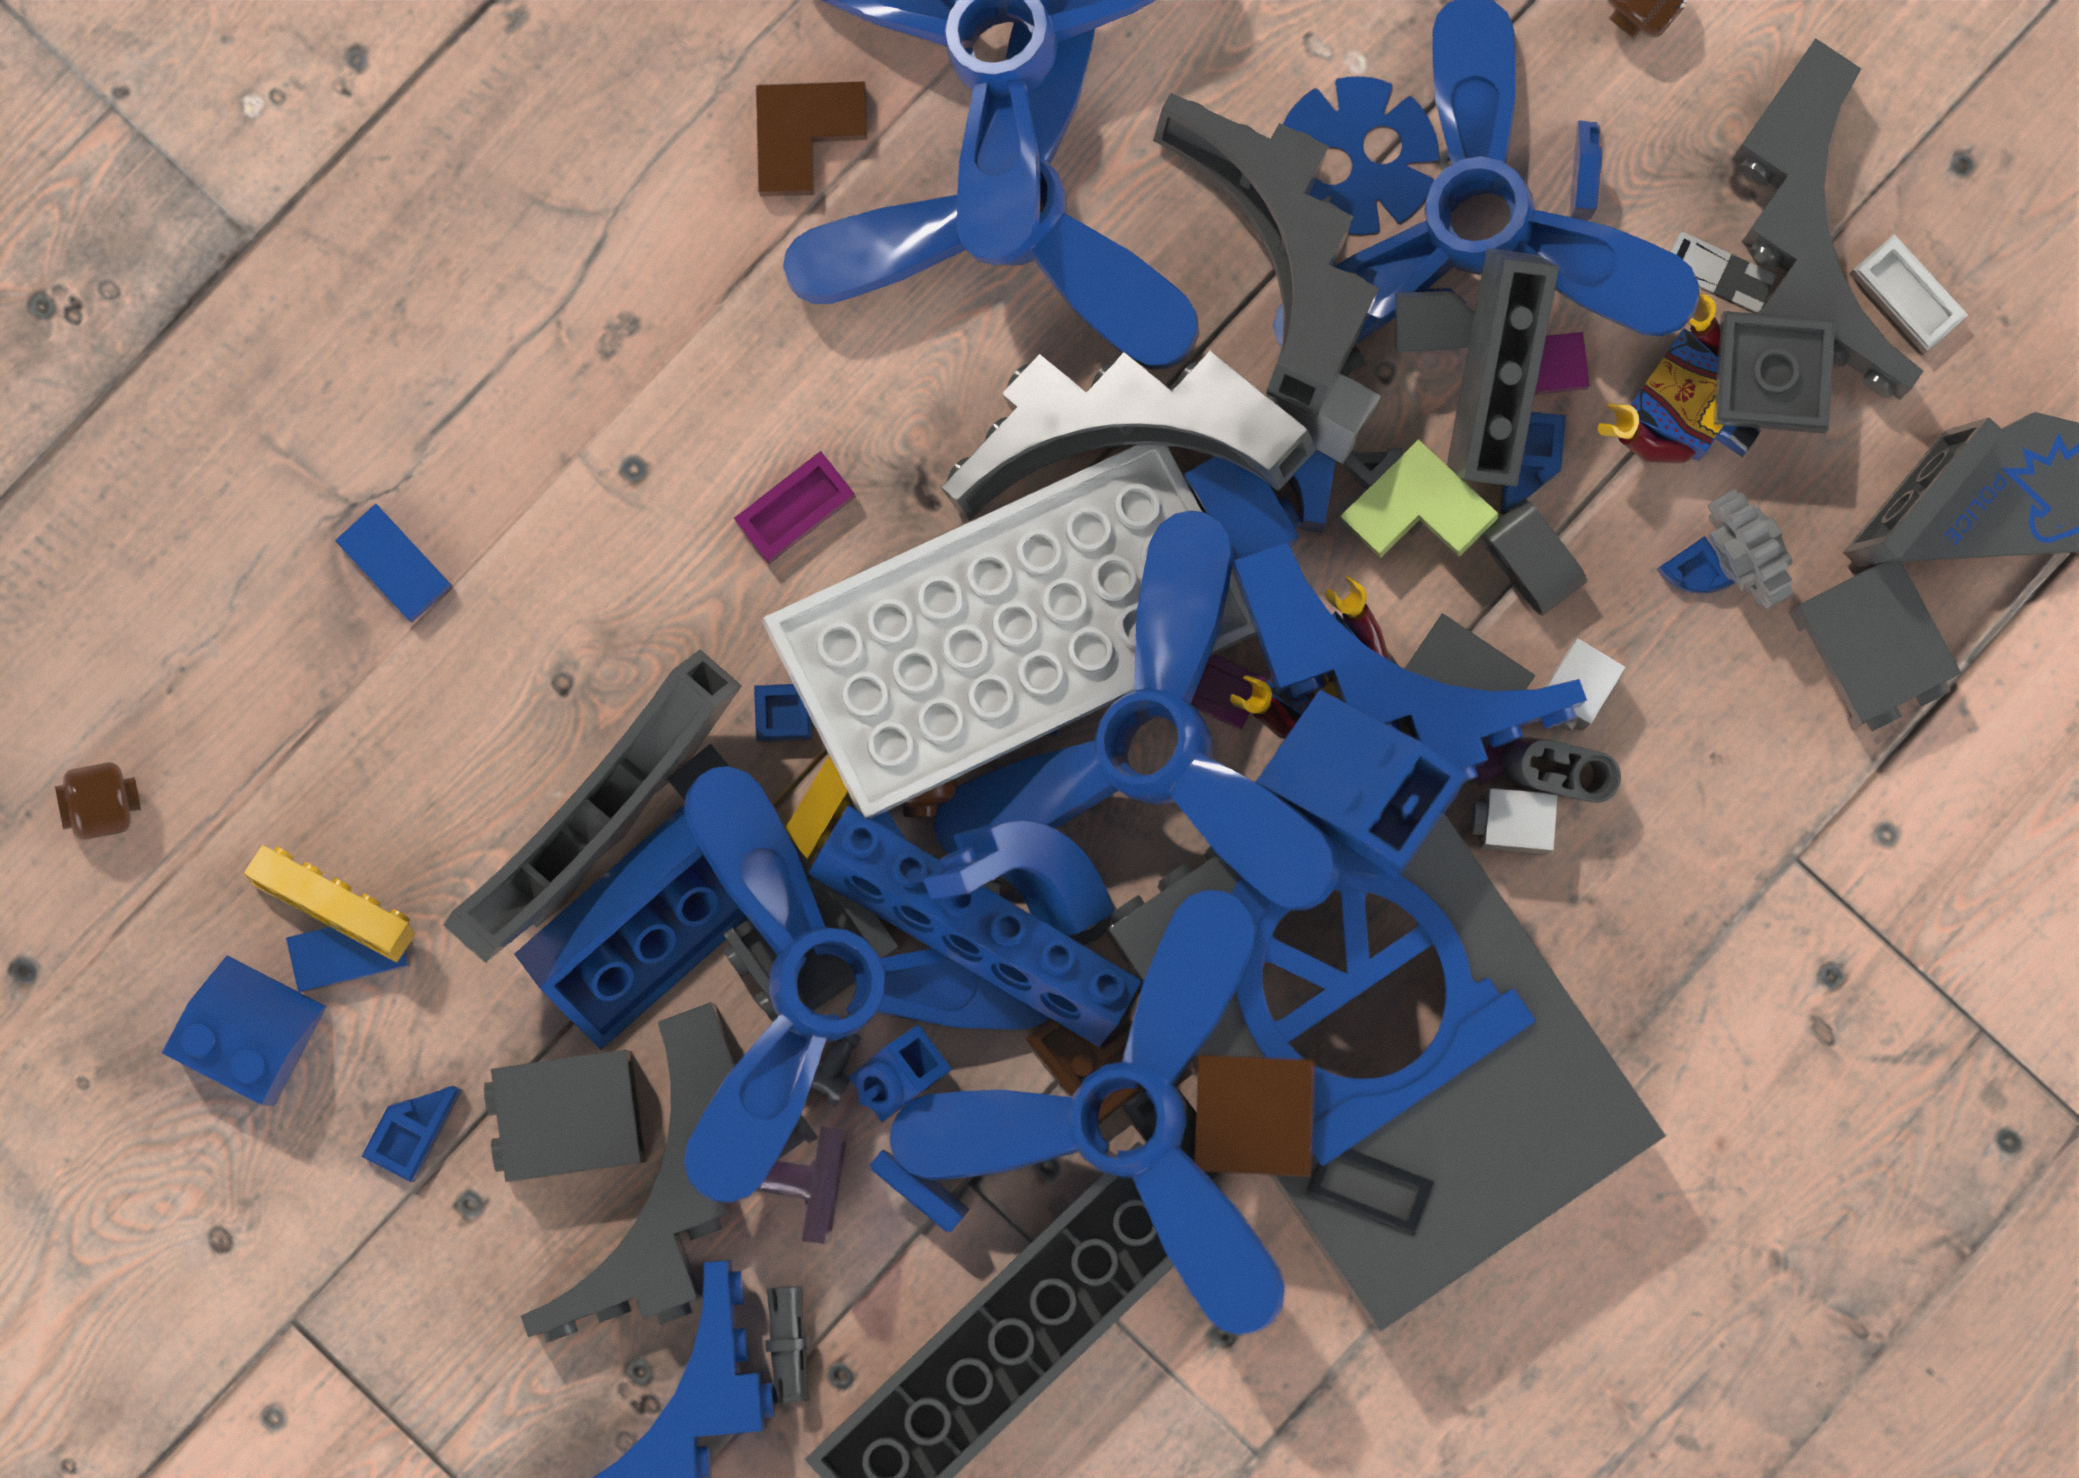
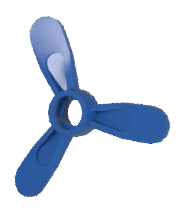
M1156 0L823 1L875 25L947 47L953 70L964 85L973 91L959 159L956 229L962 246L976 260L986 264L999 265L1010 263L1024 255L1034 243L1039 229L1040 158L1028 93L1041 85L1053 69L1058 42L1130 15ZM1012 22L1024 24L1028 27L1032 38L1024 50L1013 58L996 63L980 61L976 58L972 49L973 45L980 35L992 26Z
M1453 0L1447 3L1437 14L1433 26L1432 62L1435 101L1451 166L1445 168L1431 184L1425 203V221L1364 249L1334 266L1344 272L1354 273L1366 282L1379 287L1368 320L1355 345L1395 318V293L1425 292L1453 267L1459 271L1481 275L1487 248L1535 254L1546 258L1559 266L1555 286L1557 292L1577 305L1642 335L1663 337L1681 330L1694 316L1699 304L1700 290L1692 267L1682 258L1646 240L1607 225L1535 210L1533 195L1520 174L1507 165L1516 95L1515 43L1512 22L1507 11L1494 0ZM1492 194L1501 196L1508 203L1510 221L1501 232L1491 238L1471 241L1460 238L1453 231L1451 225L1452 212L1461 202L1476 195ZM1282 304L1277 308L1273 322L1275 338L1280 347L1282 346L1284 324Z
M1013 23L1005 60H1009L1022 52L1031 40L1032 36L1026 25ZM1095 29L1058 42L1053 69L1041 85L1028 93L1039 150L1040 197L1042 207L1044 208L1040 213V225L1034 243L1024 255L1010 263L1001 265H1025L1035 261L1075 313L1122 354L1125 352L1145 368L1150 370L1168 369L1181 363L1194 349L1199 337L1198 315L1183 292L1133 252L1067 215L1065 189L1057 171L1050 165L1078 106L1094 39ZM957 194L882 207L809 229L796 237L785 252L783 267L788 286L798 298L812 304H833L902 281L965 251L956 229Z
M1191 510L1175 513L1159 524L1149 543L1137 607L1134 691L1128 692L1110 705L1099 721L1094 741L1025 758L955 789V796L950 801L940 805L935 819L936 838L946 853L950 854L959 850L954 835L961 832L1012 821H1032L1056 829L1120 791L1132 800L1163 805L1176 802L1214 851L1271 902L1292 910H1305L1314 908L1328 898L1335 889L1340 873L1338 851L1329 836L1271 790L1213 760L1212 734L1198 710L1190 705L1220 630L1234 561L1232 538L1220 521L1207 513ZM1163 717L1170 720L1178 729L1175 753L1168 763L1155 773L1150 775L1140 774L1128 762L1131 739L1141 726L1153 718Z
M730 766L712 768L700 775L687 791L684 813L688 828L726 892L777 954L770 969L769 996L777 1017L726 1076L687 1142L683 1164L688 1182L700 1195L714 1202L734 1203L748 1198L762 1185L802 1114L825 1042H833L857 1033L873 1019L875 1013L947 1027L1027 1030L1042 1025L1050 1019L935 949L879 958L878 954L864 938L845 929L825 928L798 853L763 788L747 772ZM812 950L815 956L828 954L838 957L852 968L856 988L853 1000L846 1008L848 1015L844 1019L840 1020L838 1014L823 1015L813 1012L800 1002L797 995L796 981L799 970L807 961L803 955L806 952Z
M1205 890L1185 899L1175 910L1145 977L1123 1061L1106 1064L1087 1076L1073 1094V1097L1001 1089L957 1091L921 1096L909 1101L895 1117L890 1131V1146L895 1160L913 1176L928 1180H942L1005 1173L1080 1152L1086 1161L1101 1172L1133 1178L1167 1255L1209 1320L1222 1331L1237 1335L1259 1332L1271 1325L1282 1310L1285 1286L1280 1269L1238 1208L1180 1148L1184 1142L1188 1119L1185 1101L1175 1086L1222 1019L1241 981L1255 947L1257 927L1252 911L1240 898L1225 891ZM1138 1084L1147 1089L1145 1094L1153 1102L1157 1113L1155 1134L1142 1147L1131 1151L1119 1150L1116 1155L1109 1149L1110 1144L1102 1136L1098 1125L1101 1104L1113 1092L1123 1088L1136 1089Z

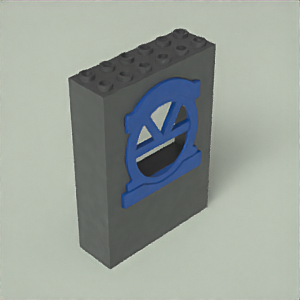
M1443 814L1398 880L1320 828L1329 836L1338 851L1340 873L1334 890H1338L1342 898L1347 974L1276 940L1273 937V931L1280 920L1291 909L1271 902L1225 862L1211 846L1205 850L1206 853L1203 855L1207 862L1195 870L1191 871L1187 863L1161 879L1157 886L1161 893L1146 903L1138 895L1112 912L1111 919L1114 924L1108 928L1107 936L1134 976L1142 980L1140 985L1143 986L1167 926L1175 910L1187 897L1205 890L1225 891L1240 898L1252 911L1257 927L1254 950L1222 1019L1192 1060L1197 1069L1198 1055L1200 1054L1304 1059L1288 1042L1431 945H1434L1444 972L1446 998L1440 1027L1424 1053L1404 1069L1387 1076L1372 1079L1341 1077L1315 1066L1312 1175L1317 1161L1321 1165H1326L1330 1162L1321 1185L1322 1188L1404 1220L1408 1219L1419 1188L1338 1156L1350 1148L1434 1181L1414 1236L1306 1194L1312 1175L1310 1177L1270 1175L1372 1328L1379 1331L1393 1324L1666 1137L1445 814ZM1369 893L1379 895L1395 903L1417 922V927L1371 959H1369L1365 896ZM1266 962L1273 963L1325 990L1281 1020L1275 1021L1271 1017L1265 1000L1262 977L1263 965Z

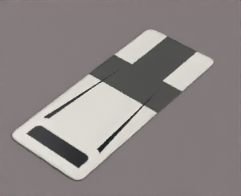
M1685 232L1679 233L1671 250L1672 253L1678 255L1692 267L1701 288L1754 312H1760L1776 278L1774 273Z

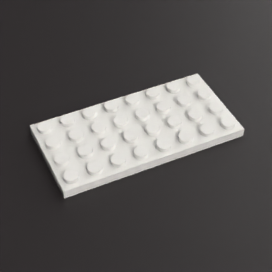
M1152 444L1133 446L763 618V625L856 809L863 814L864 818L868 817L871 819L1104 708L1128 692L1134 691L1136 615L1150 540L1159 524L1173 514L1191 510L1202 512L1168 446ZM1233 570L1220 630L1210 656L1256 635Z

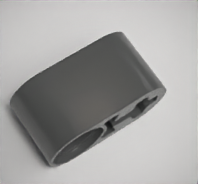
M1524 498L1500 515L1499 519L1480 536L1481 541L1528 604L1541 616L1587 583V577L1579 563L1539 511Z
M1522 737L1511 742L1506 747L1502 757L1504 774L1513 784L1549 794H1558V796L1593 803L1604 802L1615 795L1621 782L1620 768L1617 762L1608 754L1554 740ZM1532 757L1555 763L1553 772L1539 771L1534 767H1530ZM1589 762L1594 770V779L1591 785L1584 790L1580 784L1579 776L1582 767Z

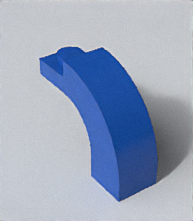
M1012 821L975 828L954 835L959 850L941 858L943 868L923 878L932 900L967 894L998 876L1002 877L1019 891L1031 915L1066 936L1081 933L1115 911L1101 876L1083 850L1060 831L1045 824L1032 821Z

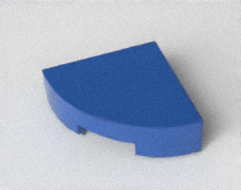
M1705 536L1657 569L1660 575L1669 583L1679 589L1692 593H1713L1726 589L1735 583L1732 579L1728 580L1722 571L1717 553Z

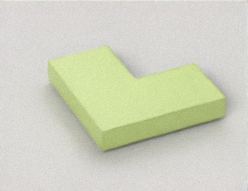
M1418 439L1340 516V519L1379 558H1382L1419 520L1460 557L1499 517L1497 511Z

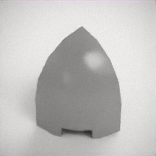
M1339 374L1317 417L1277 399V405L1308 429L1317 450L1343 464L1357 442L1355 440L1357 433L1367 418L1372 416L1381 396L1355 380Z

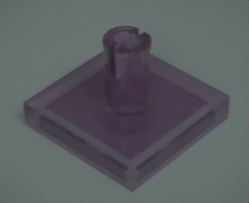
M821 1126L816 1158L812 1160L811 1165L776 1160L762 1185L755 1190L805 1199V1205L808 1206L802 1241L828 1244L831 1241L848 1131Z

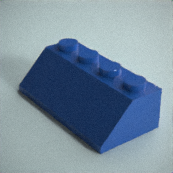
M682 805L515 952L514 955L537 986L602 1050L726 940L724 936L726 931L732 927L737 928L747 921L748 918L726 892L688 828L684 805Z

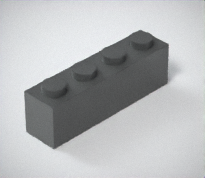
M1491 248L1486 249L1447 459V466L1463 480L1518 486L1559 270L1558 265L1540 255Z

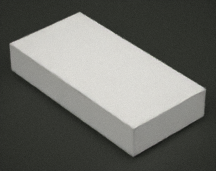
M1895 234L1850 273L1923 355L1968 316Z

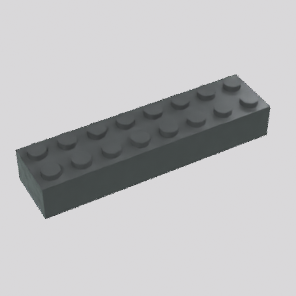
M1139 1141L1136 1142L1128 1151L1142 1147ZM1104 1173L804 1459L821 1478H953L1174 1267L1162 1245L1133 1178Z

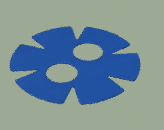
M1354 76L1337 78L1335 85L1338 111L1334 109L1317 88H1314L1294 105L1285 118L1283 125L1295 131L1304 132L1329 147L1340 148L1348 154L1352 163L1351 173L1348 178L1335 185L1326 184L1317 179L1309 196L1320 201L1331 196L1329 203L1335 205L1339 210L1354 216L1348 234L1378 233L1380 227L1376 200H1379L1398 223H1401L1411 216L1427 198L1434 179L1406 164L1436 161L1439 159L1435 130L1426 112L1412 96L1406 97L1388 114L1384 115L1392 90L1391 83L1372 77ZM1378 126L1392 128L1398 133L1402 142L1399 156L1386 164L1370 160L1363 148L1366 134Z

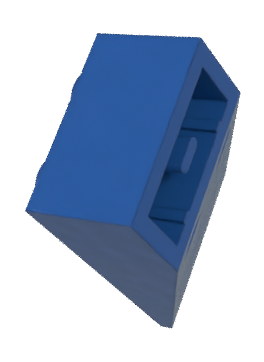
M1319 690L1258 777L1256 783L1274 792L1311 822L1398 880L1463 787L1467 773L1420 741Z

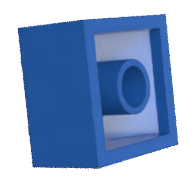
M226 955L187 1003L161 1053L260 1105L275 1106L327 1006Z

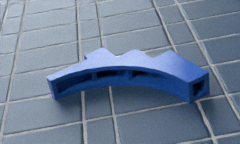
M1288 542L1234 560L1232 570L1277 695L1291 690L1293 698L1314 693L1325 688L1323 678L1330 676L1339 700L1401 731L1399 723L1406 721L1412 738L1420 741L1467 773L1464 783L1477 778L1478 774L1475 767L1483 765L1488 760L1482 741L1489 739L1491 747L1495 748L1524 737L1521 727L1542 720L1545 729L1567 723L1577 718L1574 709L1587 701L1580 679L1533 690L1486 691L1447 685L1410 672L1366 647L1332 616L1306 581Z
M732 1260L704 1262L702 1314L693 1353L675 1394L649 1431L617 1462L592 1478H711L709 1446H699V1436L761 1432L766 1429L765 1418L775 1417L773 1383L763 1384L762 1371L744 1373L739 1371V1363L748 1362V1339L746 1328H736L735 1305H744V1282L742 1271H732Z

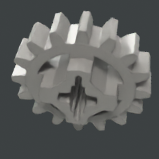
M1736 489L1711 501L1708 504L1711 514L1708 516L1716 530L1709 534V540L1715 548L1720 561L1719 565L1728 580L1732 579L1736 582L1741 591L1746 590L1748 594L1752 592L1758 605L1763 604L1765 609L1790 597L1794 593L1790 586L1793 584V580L1785 568L1792 564V558L1786 550L1782 539V532L1774 519L1766 517L1760 507L1756 508L1753 503L1749 505L1745 495L1742 492L1738 494Z

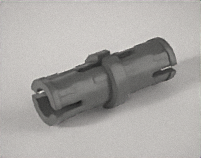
M803 1286L766 1289L770 1318V1340H765L766 1352H771L774 1403L810 1400L806 1349H811L810 1337H805Z

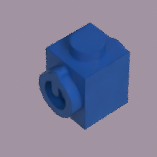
M918 1024L886 1045L850 1075L849 1079L857 1088L859 1094L858 1102L862 1106L867 1105L871 1108L881 1122H884L901 1110L909 1101L922 1095L949 1073L952 1068Z

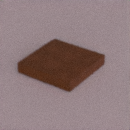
M1216 1054L1198 1055L1195 1163L1204 1172L1310 1177L1312 1175L1316 1059Z

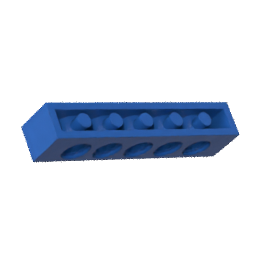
M850 806L846 808L808 875L1098 1047L1102 1045L1117 1027L1142 980L984 886H980L967 894L931 900L923 878L943 868L941 861L872 819L864 818L862 813Z

